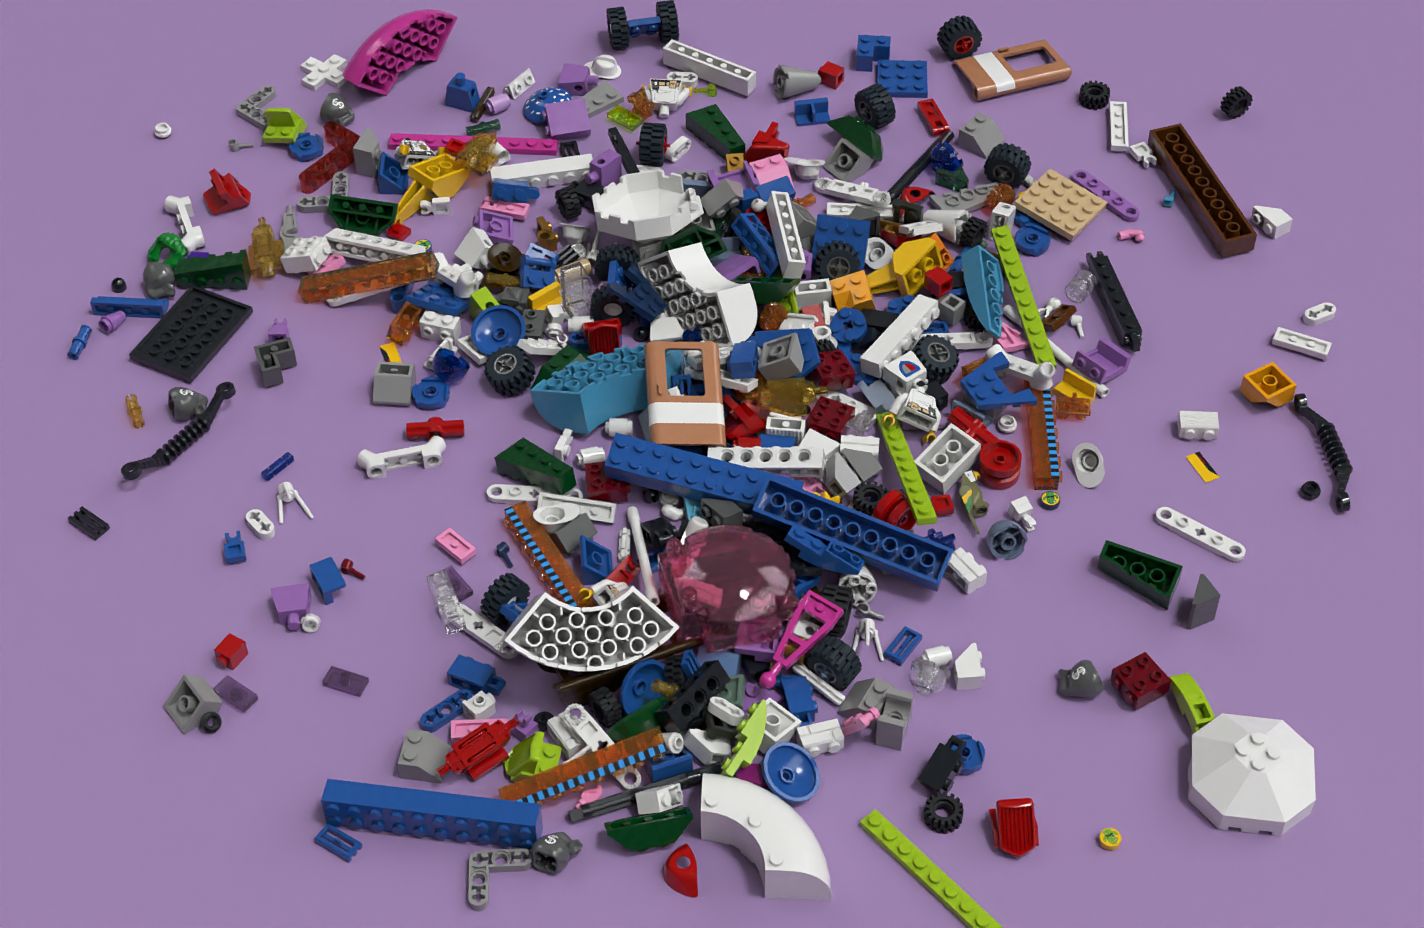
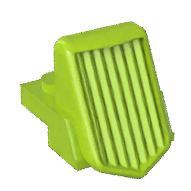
M267 108L264 111V115L268 125L262 140L264 143H295L298 135L304 133L307 123L289 108Z
M537 731L511 749L509 752L510 758L504 761L506 774L511 776L510 781L530 786L532 781L553 786L562 747L543 742L545 732Z

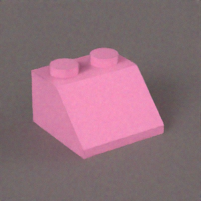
M781 154L749 163V166L753 167L754 177L758 178L760 185L788 175L793 186L788 165Z

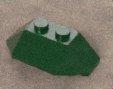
M848 115L827 122V125L871 159L879 162L882 161L884 148L881 137L875 132L876 129L874 127L864 124L865 120L859 116L852 117Z
M331 194L327 211L340 229L378 237L395 222L399 204Z
M695 224L663 239L659 254L701 242L708 259L727 252V248L720 234Z
M737 276L730 281L738 284L750 283L757 306L764 304L778 306L798 286L800 278Z
M566 345L542 365L531 389L543 379L546 381L550 379L553 372L565 370L566 365L575 361L581 363L588 360L587 357L590 354L582 348Z
M669 695L652 700L622 718L609 729L606 734L622 753L633 755L638 751H642L652 743L655 736L659 733H666L665 728L654 712L670 697ZM601 742V749L607 751L606 746L608 743Z
M687 806L669 809L660 813L642 814L605 822L604 827L609 837L631 851L641 852L651 847H666L671 843H675L693 820V814L690 807Z

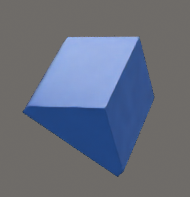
M383 151L378 170L380 194L404 195L408 187V169H402L400 162Z
M581 535L580 553L583 585H595L604 580L613 570L611 550Z
M682 749L677 754H660L642 760L651 783L693 770L692 754L685 749Z

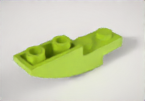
M1189 673L1169 676L1171 679L1170 685L1181 714L1186 715L1194 734L1215 719L1214 713L1201 688Z
M764 699L758 703L754 702L747 711L749 713L747 719H742L736 728L738 733L735 738L739 741L732 749L734 754L731 759L727 758L722 764L721 769L723 771L720 775L733 777L739 766L745 769L751 765L761 745L765 731L767 706Z

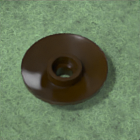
M504 242L496 243L490 247L488 261L495 269L510 273L520 268L522 253L517 247Z

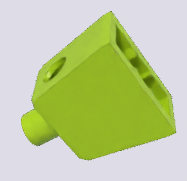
M486 286L470 294V316L474 320L485 309L499 305Z

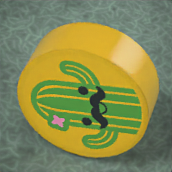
M1106 828L1100 833L1099 844L1106 850H1116L1121 844V834L1116 829Z

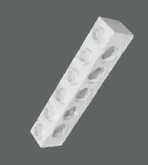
M335 228L324 235L331 247L332 254L336 253L346 257L405 268L407 270L419 268L426 263L425 246Z
M717 446L708 448L707 457L723 461L731 460L729 461L730 463L769 473L791 474V477H824L825 453L823 447L793 446L791 448H781L774 446L762 448L755 446L743 448L736 446L733 448H723Z

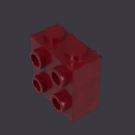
M843 351L818 352L821 365L808 374L818 392L853 388L856 372Z
M820 396L806 419L805 434L809 429H812L841 444V435H846L855 421L856 407Z
M605 462L585 464L588 499L610 503L628 501V493H631L630 483L605 477Z
M1144 652L1113 668L1110 682L1112 687L1122 694L1126 703L1137 710L1168 693L1171 679Z

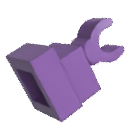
M277 318L274 319L273 329L268 330L269 343L289 338L286 318H284L282 323H278Z
M520 709L515 714L519 725L511 729V735L518 740L523 741L539 731L538 723L532 720L530 714L525 716L523 709Z

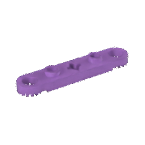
M1085 170L1073 172L1072 181L1107 201L1106 208L1117 216H1121L1127 222H1135V220L1139 219L1140 210L1090 173Z

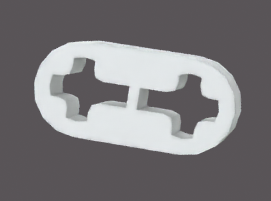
M670 72L667 74V79L682 80V87L686 85V88H691V86L694 88L698 85V75L695 73Z
M681 136L667 148L665 158L676 162L689 151L692 141L685 136Z
M1327 302L1314 306L1305 311L1303 321L1308 326H1317L1332 320L1335 316L1336 307Z
M253 509L246 514L247 525L261 540H269L274 537V525L262 511Z
M721 697L710 698L708 711L724 722L738 726L744 717V712Z

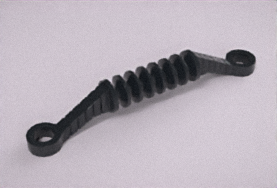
M223 382L219 384L206 411L196 416L195 421H190L189 425L184 427V430L179 431V435H174L173 439H169L168 444L165 443L162 448L157 449L154 455L123 465L121 468L123 478L125 480H134L141 475L142 469L169 465L172 463V459H177V454L181 455L183 450L188 449V445L191 446L194 443L193 441H198L199 436L202 437L204 432L210 430L213 419L223 400L235 395L236 390L233 383Z
M1304 393L1295 394V410L1314 424L1326 457L1339 482L1335 497L1337 509L1339 512L1349 511L1350 498L1345 490L1353 467L1345 453L1335 426L1308 407L1307 398Z

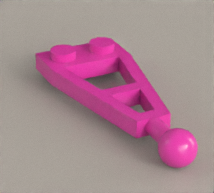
M809 590L798 604L773 656L774 666L769 672H765L760 676L761 686L766 689L772 688L776 683V676L782 668L788 670L832 630L844 614V610ZM803 612L824 624L807 641L793 634ZM789 642L799 647L787 659L782 657Z

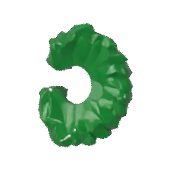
M167 232L156 238L148 250L147 261L160 263L161 251L164 248H169L170 256L162 263L174 269L178 259H184L187 251L177 234Z

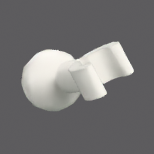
M754 199L751 203L754 212L759 213L766 209L767 202L761 199Z
M1055 297L1050 298L1045 308L1038 309L1039 315H1045V320L1052 311H1055L1061 305L1060 300Z

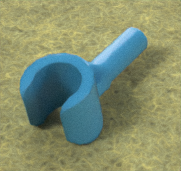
M1175 189L1172 190L1169 196H1164L1163 206H1173Z

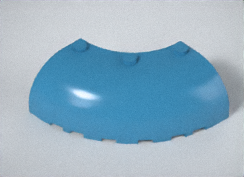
M639 344V346L629 349L628 346L615 348L613 353L605 355L603 352L588 356L586 361L581 363L575 361L566 365L565 370L553 372L550 379L547 381L543 379L530 390L537 411L552 426L563 431L565 428L573 430L572 433L584 435L589 434L594 428L610 418L620 417L629 412L645 410L648 407L645 344ZM681 350L665 351L667 389L672 388V375L681 374ZM679 379L676 380L677 387L679 385Z

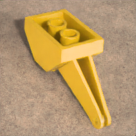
M447 153L409 166L408 176L413 182L398 203L396 220L392 225L397 223V221L402 224L420 209V201L422 200L431 201L434 197L451 198L455 196L469 177L470 167Z
M928 237L904 242L892 254L893 262L866 276L872 294L900 290L902 297L905 295L914 296L924 286L925 273L937 266L943 267L937 241Z

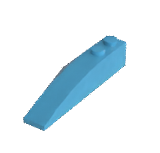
M977 245L961 255L964 272L963 280L969 300L979 321L987 332L999 339L1001 338L1002 321L999 318L1003 315V310L1000 308V305L1003 304L1001 294L1004 293L1001 262L984 248Z

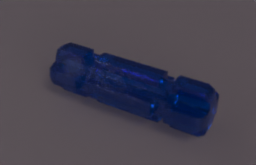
M286 452L282 455V458L280 457L272 463L269 469L266 468L261 472L262 478L266 481L272 479L273 475L276 476L294 461V456Z

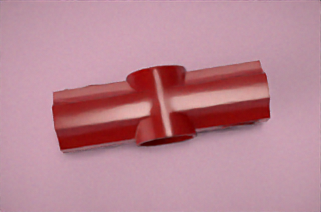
M959 407L955 408L947 418L953 425L978 441L981 447L990 441L1000 440L989 432L979 419H973Z
M431 417L427 422L406 423L407 439L428 438L430 440L433 436H439L442 439L444 437L464 436V420L443 421L440 417Z

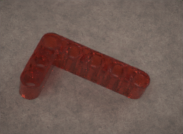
M330 121L325 123L323 127L326 142L335 148L299 174L301 191L305 194L315 192L330 181L335 173L342 172L355 162L353 147L361 136L337 122Z

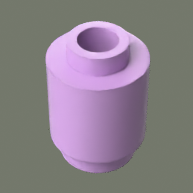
M500 93L488 98L485 103L487 112L492 115L511 106L510 98L506 93Z

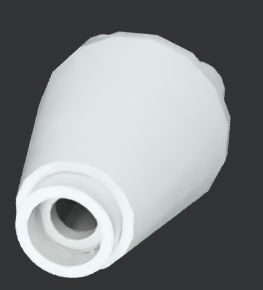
M865 563L859 574H840L837 585L852 588V606L857 607L860 603H868L875 597L877 583Z

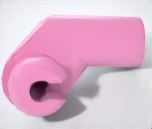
M1128 229L1117 233L1119 240L1135 237V241L1140 242L1145 239L1142 230Z

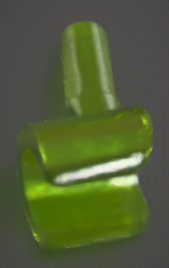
M709 84L706 88H694V93L708 92L710 97L717 95L714 84Z

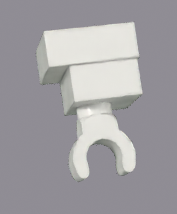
M560 304L546 306V322L548 324L557 323L562 325L564 319L567 320L577 316L578 313H573L574 307H568L563 310Z
M1024 496L1011 501L1008 509L1010 517H1014L1016 522L1022 520L1027 532L1035 530L1034 525L1037 523L1031 517L1033 507L1029 503L1028 498Z

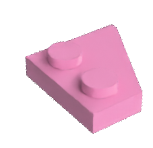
M1002 322L1001 338L997 339L993 336V342L999 344L1006 353L1030 348L1028 341L1020 337L1021 333L1010 328L1004 322Z

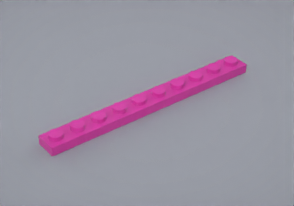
M391 133L388 143L389 149L396 150L402 140L410 138L412 141H422L432 151H437L438 147H445L450 139L454 138L467 144L465 152H469L471 149L479 152L482 139H489L491 142H498L509 154L557 156L559 145L558 139Z

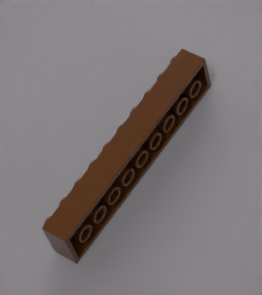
M1182 124L1150 130L1147 145L1153 151V155L1157 158L1158 163L1221 258L1254 250L1257 237L1256 232Z

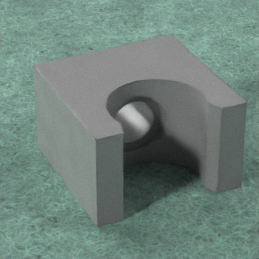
M888 687L884 711L877 720L875 745L901 751L912 718L914 693Z

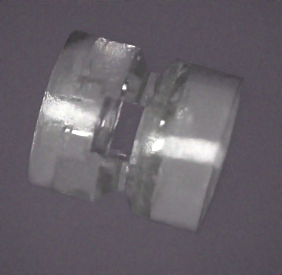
M1078 271L1065 287V294L1068 299L1075 303L1084 302L1097 286L1096 277L1090 271Z

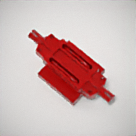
M514 717L505 724L497 720L491 725L485 722L452 744L453 751L445 755L447 763L436 769L440 777L452 770L457 775L468 772L473 780L476 781L509 759L510 756L504 747L511 739L509 731L519 725L518 720Z

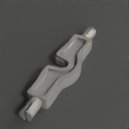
M289 205L286 206V213L283 214V226L280 229L284 253L293 241L298 238L295 234L298 232L296 213L293 212L294 207L290 205V209Z

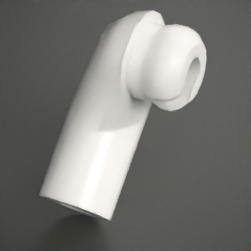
M664 505L661 509L665 517L674 521L686 517L685 507L678 509L672 505Z

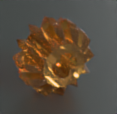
M999 183L998 186L994 185V189L990 190V194L986 196L988 198L986 203L992 210L999 202L1013 205L1012 203L1016 200V193L1010 185Z
M770 302L761 311L758 324L764 331L778 330L784 319L787 320L788 311L780 303Z

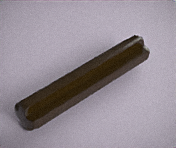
M488 86L470 115L471 122L477 123L486 109V100L495 94L493 87Z

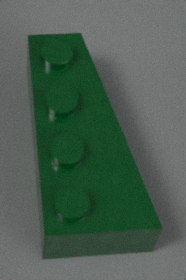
M717 104L686 113V129L689 132H694L695 137L699 140H704L709 148H714L716 153L725 161L726 154L743 153L744 157V141Z
M246 249L240 250L239 253L225 252L224 255L220 256L210 254L206 258L197 256L178 259L174 272L177 287L195 285L200 288L247 290L251 271Z
M524 437L494 457L499 475H510L514 480L519 481L522 479L527 481L529 485H540L542 489L564 495L577 485L571 466Z
M1106 540L1098 562V569L1168 610L1183 566L1108 540Z

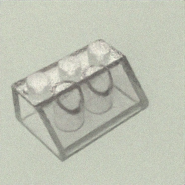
M579 261L560 268L561 276H559V281L562 286L560 294L563 299L561 302L563 311L567 312L570 318L573 316H590V319H593V316L590 314L592 294L593 292L595 293V287L581 262Z

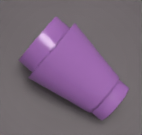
M119 310L118 312L103 316L98 323L99 327L104 333H112L126 320V315L123 311Z

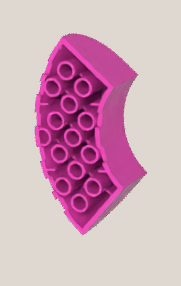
M423 9L404 13L391 19L374 31L361 44L348 62L342 76L356 86L387 96L390 88L398 79L397 75L402 70L406 71L415 65V62L418 60L437 61L458 17L440 10Z

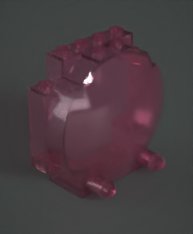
M716 525L703 528L684 538L683 545L679 539L671 538L666 543V552L658 553V578L670 618L679 626L675 632L677 642L702 637L706 653L732 649L736 646H746L779 639V630H782L781 621L790 620L800 603L799 598L794 595L795 586L793 581H796L795 571L790 569V557L788 553L784 552L783 546H778L777 543L763 533L753 532L751 528L739 525Z

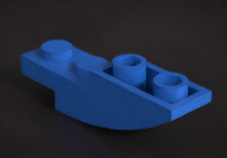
M795 525L791 527L784 541L801 550L798 557L826 570L844 574H859L865 563L858 555L852 554L840 544L831 540L827 546L821 540L814 538Z

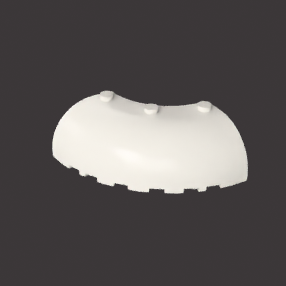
M701 242L669 250L637 262L640 272L668 305L662 313H665L667 317H676L683 332L688 334L693 341H714L719 347H726L747 340L753 333L757 322V305L750 283L738 284L723 277L709 261Z
M634 586L621 590L610 601L597 607L580 608L569 606L544 592L532 599L509 627L502 641L521 655L545 666L577 672L600 671L623 666L646 656L667 641L679 626Z
M703 773L701 840L715 841L725 845L731 844L740 849V852L758 868L764 886L765 898L831 900L830 875L822 848L812 830L791 806L778 796L751 782L720 774Z

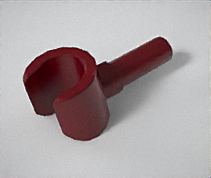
M350 559L342 561L341 572L343 574L351 573L362 580L365 579V575L352 568L354 564Z

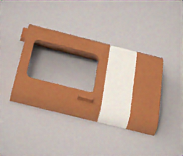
M1045 39L1010 48L1003 47L997 51L953 61V66L957 65L971 82L972 93L976 101L1067 80L1072 74L1071 67L1065 63ZM1044 49L1054 62L1014 71L1004 58Z
M651 341L644 345L650 442L671 446H708V448L720 446L727 448L718 344L714 341ZM666 350H698L702 353L704 396H671L668 394L665 362Z

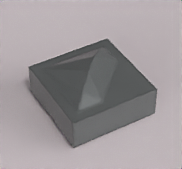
M506 286L501 297V303L519 306L524 294L523 289Z

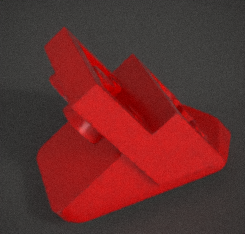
M772 121L766 132L758 131L752 141V145L744 154L748 164L781 154L783 159L788 157L789 144L777 139L779 136L778 123Z
M215 168L209 171L212 178L210 181L213 186L204 192L203 197L214 215L250 204L251 192L243 187L233 175L227 173L223 176Z
M619 318L582 324V332L585 340H588L590 355L603 352L604 355L613 353L615 348L621 347L620 335H622V325Z
M728 394L723 397V402L725 403L723 407L730 414L724 420L727 439L733 440L735 436H747L766 430L767 421L759 418L744 402L739 405Z
M1031 798L998 800L996 802V809H989L992 838L996 849H1001L1008 854L1021 857L1033 850L1035 846H1039L1038 825L1035 819L1034 803Z

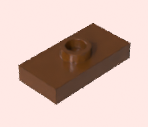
M1061 304L1042 322L1045 331L1055 332L1077 311L1074 305Z

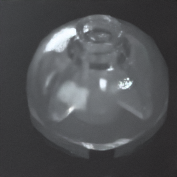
M915 659L910 666L909 681L917 689L918 694L928 697L929 694H938L946 688L952 674L950 670L942 665L939 669L934 666L935 662Z

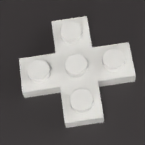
M332 55L324 63L310 57L300 65L301 70L308 73L302 79V85L314 91L324 83L339 88L348 81L342 76L343 72L341 71L347 66V60L338 55Z

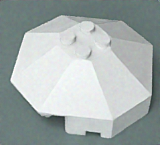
M659 169L623 175L619 178V184L616 185L612 182L604 187L602 195L599 193L592 195L598 231L639 241L640 244H647L650 241L656 240L663 241V239L675 234L704 214L700 196L696 195L695 190L688 188L684 192L682 175L671 173L670 177L665 176L664 170Z
M1222 713L1192 735V757L1188 767V800L1218 829L1228 830V827L1241 828V832L1258 834L1261 830L1269 831L1273 836H1281L1311 814L1316 801L1314 748L1283 720Z

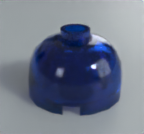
M940 141L930 154L931 168L936 173L952 175L958 172L964 164L962 159L958 160L956 157L958 155L957 151L947 142L942 143Z
M439 348L432 360V369L435 375L442 379L444 383H454L463 379L470 368L469 362L461 355L459 358L454 356L455 352L452 350Z

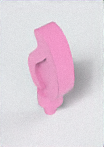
M598 785L596 789L583 791L581 798L574 807L578 808L580 805L599 800L602 796V786Z

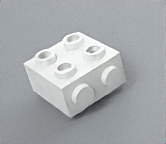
M300 237L295 239L291 246L285 250L280 260L286 273L315 272L332 251L326 237Z

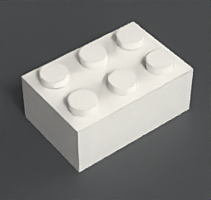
M951 423L915 460V464L921 478L945 494L963 473L979 459L981 444Z

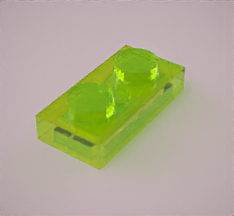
M618 104L607 112L608 119L631 131H634L644 123L643 117Z

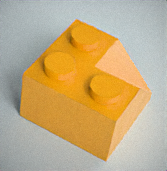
M864 270L830 280L838 312L843 307L857 309L861 313L863 308L876 310L870 284Z
M1271 362L1243 375L1240 392L1251 403L1268 402L1280 407L1293 400L1297 385L1274 362Z

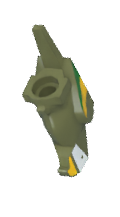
M971 470L963 473L959 497L967 518L978 535L980 533L974 517L978 518L987 515L989 504L983 501L982 492L977 486L978 479L981 478L980 474Z

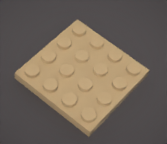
M1049 169L1015 200L1014 206L1072 241L1107 207L1108 202L1056 171Z

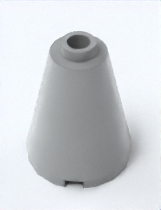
M778 65L779 67L775 68L773 74V85L777 87V90L774 91L780 99L816 89L821 83V77L817 72L785 65Z

